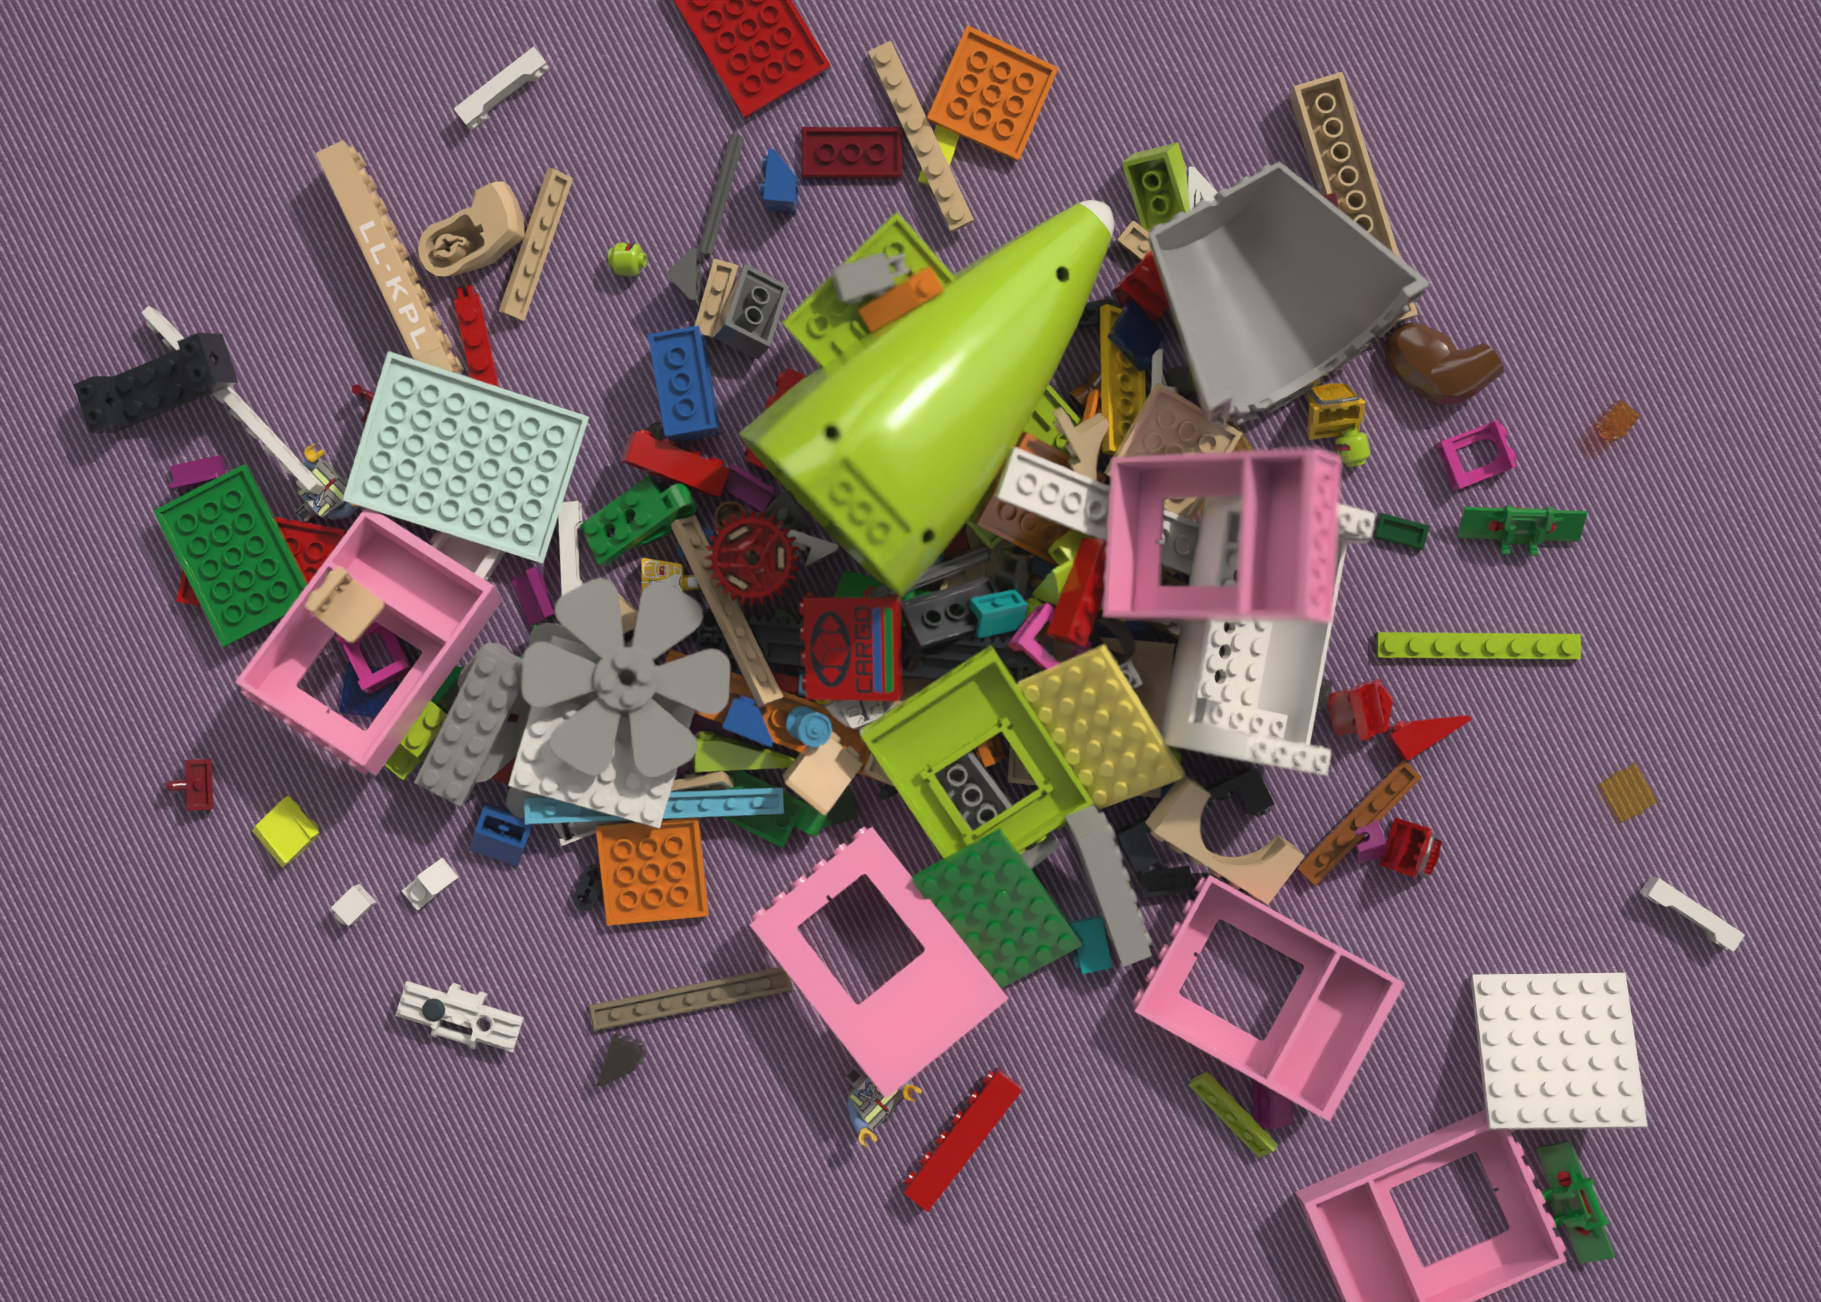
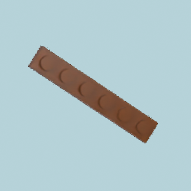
M1402 759L1299 863L1296 869L1316 886L1366 835V833L1356 836V830L1372 824L1374 820L1379 822L1422 777Z

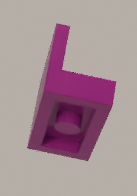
M217 455L170 466L173 483H169L168 486L169 489L180 492L200 487L226 474L223 456Z
M731 463L723 489L760 512L765 511L776 494L775 489Z
M537 567L525 570L526 573L511 579L529 625H534L556 616V608L541 571Z
M1252 1078L1254 1120L1258 1125L1270 1129L1292 1125V1100Z

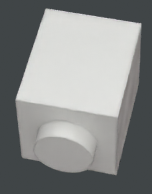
M358 884L349 889L331 908L335 912V918L340 923L350 926L355 924L377 902Z

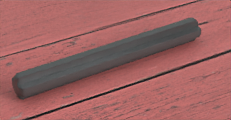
M732 133L730 135L699 246V253L705 256L713 254L744 141L743 136Z
M981 547L929 567L908 591L989 561L990 555L987 548ZM884 585L870 590L872 598H888L890 594H896Z

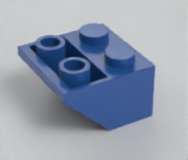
M768 148V156H763L762 161L765 181L760 182L759 196L761 197V203H765L767 211L797 214L799 195L797 177L774 149Z
M487 802L475 829L470 851L518 867L533 824H525L524 818L515 816L508 809Z

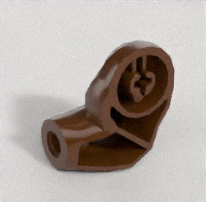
M1414 322L1402 324L1390 333L1385 342L1384 352L1393 374L1404 386L1420 393L1434 407L1457 406L1478 394L1504 373L1500 358L1490 346L1482 343L1467 349L1457 350L1448 336L1424 324Z

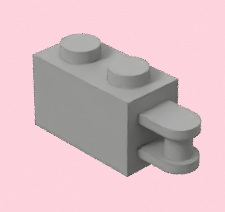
M878 253L829 269L838 300H847V304H852L863 300L862 295L872 292V296L888 292L887 287L894 285L893 277L909 272V269L905 268L904 253L886 258L885 253ZM893 262L894 272H890L888 263Z

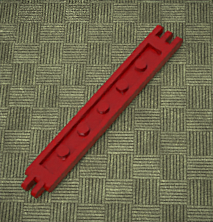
M467 285L468 296H465L463 287H458V298L454 299L470 377L500 387L480 294L474 293L473 285Z

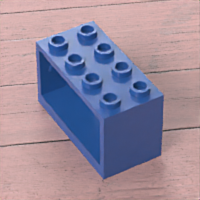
M699 325L648 334L665 437L678 443L721 435L705 336Z

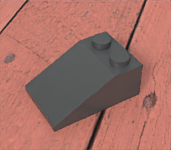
M744 264L720 315L713 338L758 360L771 346L789 286Z

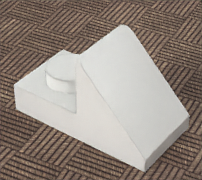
M790 530L788 538L796 537V540L792 542V546H799V550L806 551L807 547L811 548L805 565L806 568L839 550V545L794 530Z
M441 858L417 876L418 878L404 888L402 892L418 911L459 877L444 858Z

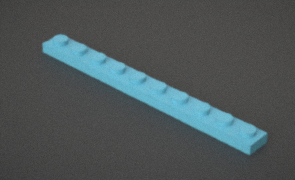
M783 787L670 792L663 819L784 814ZM551 797L524 798L525 824L629 820Z

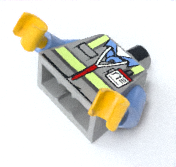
M316 444L310 445L304 451L306 457L304 465L326 488L319 495L311 491L306 493L299 488L297 493L305 503L296 513L305 522L310 520L316 513L323 519H331L333 521L351 517L360 506L343 501L348 482L328 462L322 459L319 461V458L325 455L324 450L315 453L314 447Z
M854 1066L845 1075V1078L854 1086L848 1093L847 1108L850 1121L859 1135V1142L866 1148H868L865 1142L867 1137L871 1136L872 1140L876 1142L877 1136L869 1131V1128L873 1131L904 1098L908 1101L916 1102L912 1098L911 1093L914 1090L921 1094L922 1090L907 1081L888 1098H885L868 1075L865 1076Z

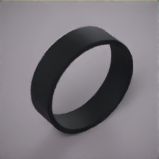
M1099 610L1094 622L1104 625L1116 636L1122 646L1123 654L1113 651L1100 639L1094 624L1088 641L1092 643L1089 649L1094 650L1105 645L1117 666H1120L1135 652L1136 644L1134 637L1120 619L1103 616L1104 610Z

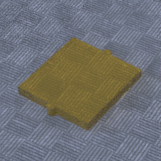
M1636 763L1621 771H1614L1613 776L1599 783L1601 790L1620 822H1624L1636 814L1641 815L1643 810L1658 802Z

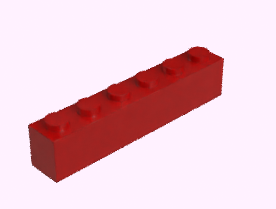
M998 1067L994 1072L990 1070L981 1081L984 1085L978 1092L974 1090L966 1100L967 1107L963 1112H956L950 1121L952 1126L947 1132L942 1131L934 1142L936 1146L932 1152L926 1151L918 1162L921 1165L915 1173L911 1171L903 1181L905 1185L903 1193L927 1212L1023 1091L1021 1085Z

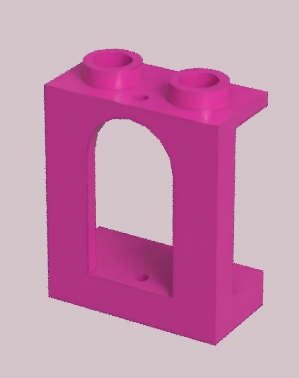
M1498 419L1435 444L1453 491L1516 467L1515 462L1517 459L1515 452L1511 447L1509 448L1505 439L1507 438L1506 429L1502 424H1499ZM1486 439L1493 442L1497 447V457L1490 464L1464 473L1455 450L1480 440Z
M1048 603L1036 606L1007 644L1014 651L1023 650L1044 671L1061 664L1033 639L1046 621L1051 623L1055 609ZM1087 640L1085 647L1073 645L1075 649L1066 661L1087 653L1092 643Z
M375 621L368 626L354 643H349L340 635L336 637L337 641L342 644L360 680L358 683L362 691L368 695L406 676L412 669V665L397 636ZM368 633H378L381 635L395 661L373 674L360 649V641Z

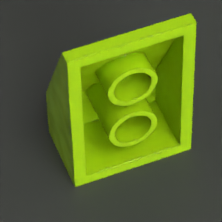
M1178 142L1133 153L1122 162L1141 226L1147 232L1158 224L1164 225L1170 222L1180 212L1186 213L1190 211L1186 166Z

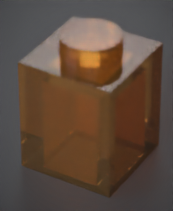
M1621 399L1612 403L1594 426L1599 430L1598 433L1607 441L1612 440L1615 442L1625 436L1641 415Z

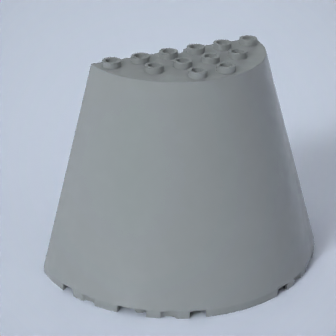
M1280 161L1272 166L1265 165L1257 174L1250 178L1246 176L1240 179L1234 187L1228 190L1227 188L1220 190L1215 194L1214 201L1202 200L1192 210L1176 214L1170 222L1154 226L1149 231L1148 242L1204 415L1209 424L1214 425L1216 428H1224L1228 421H1232L1237 426L1248 420H1254L1259 417L1256 413L1257 411L1265 410L1268 414L1322 383L1320 379L1322 376L1328 375L1331 371L1335 374L1347 363L1361 355V351L1369 347L1368 342L1375 337V334L1379 338L1385 335L1396 325L1399 319L1410 311L1407 305L1412 302L1417 303L1430 285L1424 277Z

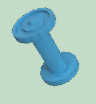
M798 706L787 715L786 729L788 733L795 739L801 740L807 746L819 747L830 739L832 725L825 715L815 712L807 706Z

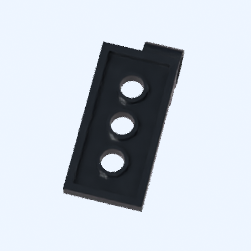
M992 575L901 601V615L918 650L976 633L978 618L969 607L970 598L995 594L1000 591ZM956 608L962 615L954 616L950 613L949 609ZM933 615L938 618L939 622L931 623L927 620L926 616Z

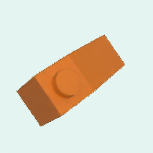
M923 267L888 289V292L880 294L857 310L870 332H873L925 303L944 289L932 268Z

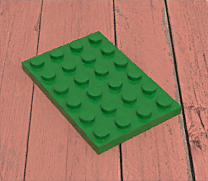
M246 464L153 511L222 647H227L282 619L308 585Z
M1001 828L912 876L913 884L923 897L931 900L1000 988L1013 983L1083 945L1081 936Z

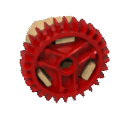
M751 510L750 517H746L744 511H741V519L737 520L732 514V523L729 524L727 521L722 520L725 528L723 530L718 527L714 528L719 535L718 537L709 536L714 545L706 546V549L712 551V555L704 556V559L712 561V564L705 568L706 570H714L709 579H718L714 587L719 588L723 586V596L731 592V601H734L739 596L741 597V605L748 598L750 599L751 606H754L755 599L759 598L760 603L764 605V597L768 596L773 602V593L776 592L783 596L780 588L782 586L788 589L791 588L786 581L788 578L796 580L791 571L799 570V567L793 565V561L801 560V557L793 555V552L800 548L799 546L791 545L796 540L795 536L787 537L791 530L790 527L784 530L781 529L784 521L781 520L777 524L773 523L775 515L772 514L767 520L765 519V511H762L759 517H756L754 510Z

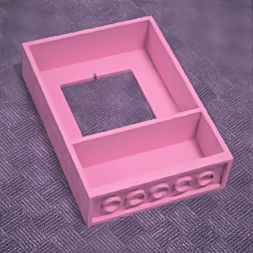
M1318 449L1112 458V466L1110 468L1111 490L1108 497L1110 507L1109 519L1107 521L1108 543L1105 550L1107 561L1104 574L1105 597L1102 603L1104 609L1103 616L1128 621L1332 623L1340 457ZM1242 496L1238 586L1162 587L1160 585L1162 544H1158V541H1163L1165 500L1167 498Z
M365 508L236 680V683L242 687L240 692L248 697L250 701L259 707L262 706L279 720L285 721L299 733L305 734L320 747L324 748L325 746L327 750L343 762L348 758L346 762L366 776L369 772L376 777L502 602V599L495 587L377 511ZM339 565L348 571L354 580L384 602V609L374 621L422 651L420 658L370 727L365 731L333 710L328 714V707L297 687L303 676L336 633L316 618L305 605L309 595L313 591L319 590L325 583L324 580L328 573L336 570Z
M863 827L853 835L854 842L849 846L843 843L832 852L835 857L829 862L823 859L812 868L815 873L806 879L803 875L792 884L795 889L786 895L783 891L772 900L774 906L766 911L762 908L751 917L754 922L750 926L885 1098H888L1009 998L931 900L923 897L913 884L911 875L872 827L869 830ZM862 874H866L924 946L925 951L862 1003L855 1004L798 932L797 927L829 902L826 898L828 895L834 898Z
M1208 874L1206 878L1201 876L1194 888L1198 892L1194 900L1188 899L1182 910L1185 917L1181 923L1176 921L1170 932V936L1173 939L1169 945L1164 943L1157 956L1160 959L1157 968L1154 966L1150 968L1145 978V981L1148 982L1145 990L1140 988L1133 1000V1004L1136 1005L1135 1012L1330 1122L1405 983ZM1220 919L1304 966L1264 1040L1257 1039L1179 994V990L1197 959L1193 955L1194 952L1200 954L1213 928Z
M1485 1109L1296 1191L1295 1194L1342 1302H1474L1566 1262L1563 1254L1566 1248L1561 1238L1555 1236L1553 1228L1556 1225L1551 1215L1545 1213L1542 1204H1545L1544 1197L1539 1189L1535 1190L1532 1180H1535L1531 1168L1528 1165L1525 1166L1522 1160L1524 1151L1518 1141L1515 1142L1511 1133L1514 1130H1488ZM1476 1152L1493 1189L1498 1188V1190L1494 1191V1194L1509 1229L1490 1239L1422 1267L1389 1191L1397 1185Z

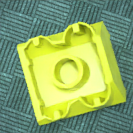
M288 795L253 828L252 832L281 867L284 868L298 858L317 839L319 826L313 819H308L301 811L300 805Z

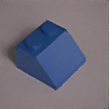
M740 695L739 699L734 697L722 728L771 747L773 744L772 738L759 708L754 705L755 700Z

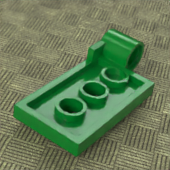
M647 476L580 524V527L598 565L604 568L663 525L670 528L675 520L693 515L697 510V505L685 484L673 485L661 493L655 479ZM635 512L634 521L628 524V516ZM615 526L614 535L608 538L609 529Z
M743 770L723 771L733 778V788L730 789L777 788ZM783 791L784 814L720 817L784 848L794 826L817 837L828 813L824 816L816 808L812 807L811 804Z

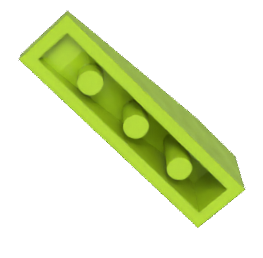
M711 731L699 732V735H694L697 747L692 758V766L695 772L789 768L795 761L793 755L714 734Z

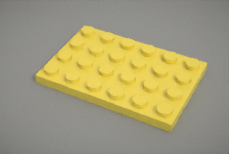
M1105 645L1018 682V688L1090 795L1096 810L1183 778L1184 770L1168 745L1165 744V740Z

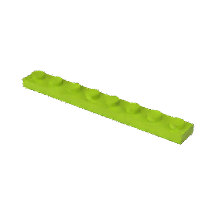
M1376 632V658L1581 659V634Z

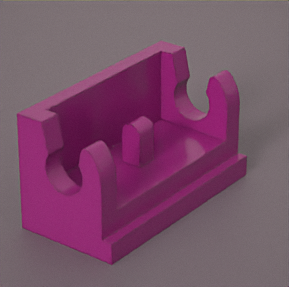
M1378 820L1372 821V824L1361 827L1355 832L1356 836L1363 833L1367 834V837L1362 838L1354 846L1358 849L1357 856L1355 857L1357 864L1385 855L1387 843Z

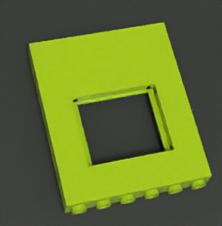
M991 645L860 729L861 737L943 859L998 828H1001L1021 855L1025 851V847L1031 843L1037 844L1047 837V833L1053 829L1059 830L1067 825L1065 816L1094 804L1090 795ZM1002 731L1039 789L974 831H971L934 774Z

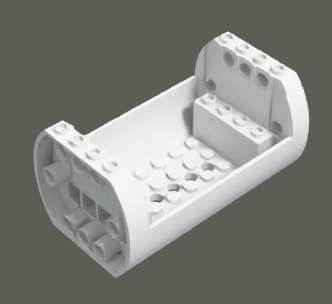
M1242 496L1205 497L1188 587L1238 586V580L1237 582L1234 581L1233 574L1235 570L1239 571ZM1338 504L1332 622L1347 543L1369 542L1375 518L1374 513ZM1182 621L1161 729V736L1165 740V744L1327 775L1331 749L1310 745L1332 623L1229 622V630L1225 632V622ZM1223 645L1225 653L1223 657H1220L1219 649ZM1219 670L1220 679L1216 683L1214 675L1216 671Z

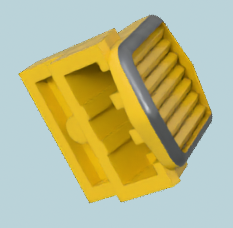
M1325 384L1308 390L1306 397L1309 403L1307 427L1309 440L1341 436V431L1350 428H1356L1357 432L1360 431V422H1364L1365 400H1362L1348 384Z

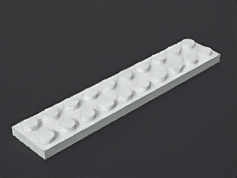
M1016 447L1010 449L994 498L1095 539H1103L1108 542L1107 521L1109 519L1110 504L1108 497L1111 490L1110 486ZM1165 509L1163 541H1158V544H1162L1161 565L1190 577L1200 524Z

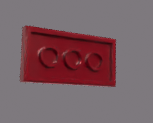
M802 127V179H902V127Z

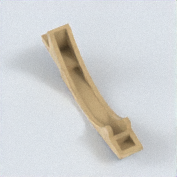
M1061 407L1052 412L1056 419L1052 423L1058 434H1064L1068 441L1064 444L1072 457L1067 460L1068 464L1074 472L1097 481V455L1103 436L1109 427L1107 420L1101 413H1098L1074 427L1067 413ZM1161 565V568L1171 575L1177 573L1175 570Z

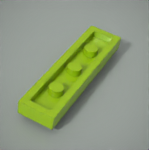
M1206 1071L1191 1080L1188 1086L1258 1158L1274 1152L1278 1144L1271 1138L1270 1134L1258 1125L1253 1117L1236 1102L1232 1095L1225 1091L1213 1076Z

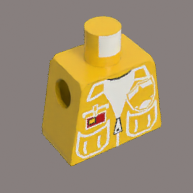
M642 558V593L649 584L655 581L669 583L685 593V590L700 589L695 575H685V566L683 564Z

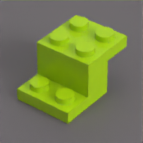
M430 701L384 765L405 781L429 754L448 715Z

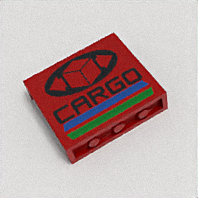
M807 593L804 600L800 601V615L804 616V626H801L800 638L801 641H805V651L801 653V665L805 666L806 676L802 677V691H806V700L899 701L902 696L901 597L897 594H890L888 598L813 597V593Z

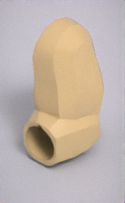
M503 181L487 184L473 193L472 207L465 208L448 219L429 225L422 233L418 246L419 258L425 269L435 276H456L494 263L510 248L523 240L525 236L524 221L518 200L511 187Z

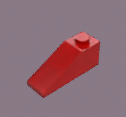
M1469 715L1410 720L1406 722L1402 719L1390 726L1392 731L1388 732L1386 736L1401 760L1408 761L1472 719Z

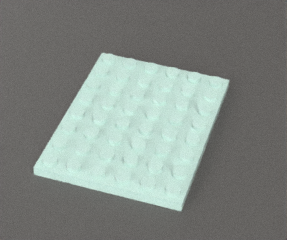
M388 351L343 501L544 563L589 417Z

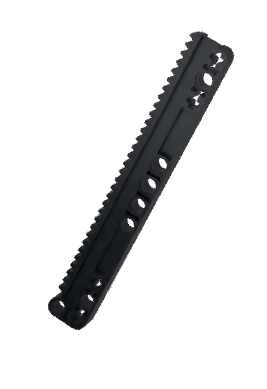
M711 608L703 610L702 621L697 630V651L707 650L705 645L710 644L711 641L713 644L721 646V650L718 648L710 649L721 651L729 661H736L734 655L729 653V645L718 622L714 627H708L707 625L708 618L714 615ZM743 613L758 646L760 647L761 645L765 649L762 654L768 665L805 668V666L801 665V653L805 651V641H801L800 630L801 626H804V619H802L801 623L796 618H792L790 622L786 617H782L781 621H779L776 616H772L770 620L766 615H762L760 619L755 614H752L750 618L747 614ZM904 628L901 633L903 678L936 681L990 645L1008 671L1010 669L1020 671V677L1015 681L1016 684L1025 679L1024 670H1028L1029 676L1044 670L1023 650H1012L1007 645L1010 642V638H1007L1004 644H1002L999 637H996L994 643H991L989 636H986L984 641L981 642L977 635L973 641H971L968 635L964 636L963 640L958 638L918 650L909 630ZM1037 641V643L1042 647L1041 641ZM1048 642L1043 649L1053 657L1052 644ZM909 659L917 661V668L912 672H907L904 669V665Z

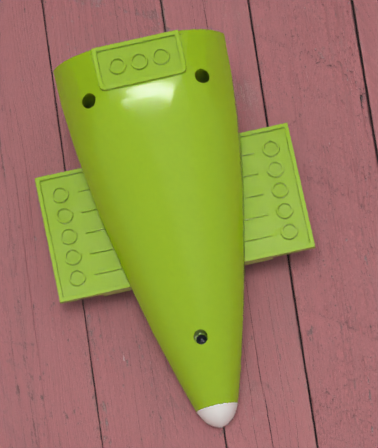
M1096 200L1079 202L993 249L954 274L946 268L902 216L895 212L841 265L878 253H885L886 258L904 253L905 268L909 269V272L893 277L894 285L887 287V290L921 268L931 267L944 289L942 292L883 327L870 332L857 309L879 295L872 296V292L862 295L863 300L847 304V300H838L830 275L781 322L820 367L786 392L739 433V436L761 463L790 491L793 497L829 535L871 576L900 597H903L934 563L964 523L991 550L1003 539L975 524L974 520L1004 467L1010 449L1015 447L1023 431L1070 456L1064 445L1068 442L1065 435H1059L1052 423L1056 420L1052 412L1061 407L1067 413L1074 427L1080 425L1082 421L1049 383L1076 330L1112 240L1114 218L1110 207L1104 202ZM893 262L888 263L890 272H894Z

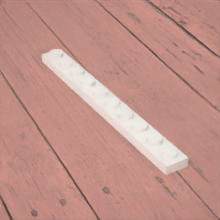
M148 306L142 312L148 319L146 322L147 326L158 334L160 332L165 337L162 341L172 351L178 350L177 341L184 337L159 311ZM231 387L212 393L222 404L226 402L231 407L229 412L238 421L243 420L248 425L245 429L255 439L260 438L265 443L262 447L272 457L276 455L282 461L279 465L289 475L293 473L298 478L296 483L306 493L311 491L319 495L326 488Z

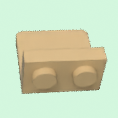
M339 565L336 570L328 573L324 580L325 583L319 590H315L309 595L305 607L346 641L354 643L384 609L385 604L354 580L348 571Z

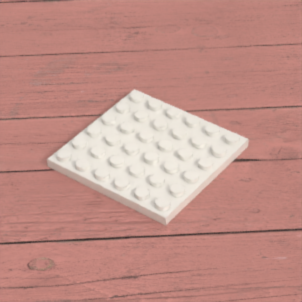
M552 636L551 644L596 664L602 659L585 644ZM625 670L619 674V680L622 684L629 685L634 681V675L631 671ZM597 689L547 707L539 708L532 706L509 786L660 828L677 768L655 778L646 777L637 770L633 755L629 710L620 711L612 760L609 767L601 774L588 775L557 757L550 747V737L557 726L600 697ZM654 692L651 698L689 730L695 709Z
M1625 973L1472 975L1470 977L1488 1130L1627 1129L1647 1127Z

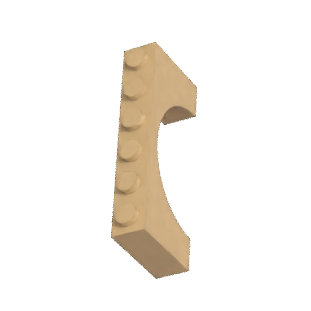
M1184 774L1182 779L1176 780L1146 821V824L1152 829L1150 834L1160 842L1164 840L1170 842L1169 846L1182 855L1183 852H1186L1190 855L1188 858L1201 867L1205 864L1209 867L1207 870L1219 879L1222 876L1227 878L1226 882L1234 889L1239 891L1242 888L1246 890L1245 894L1257 902L1260 899L1264 903L1269 904L1305 856L1293 844L1277 834L1264 847L1245 856L1225 857L1207 850L1200 834V818L1204 805L1211 794L1201 784Z

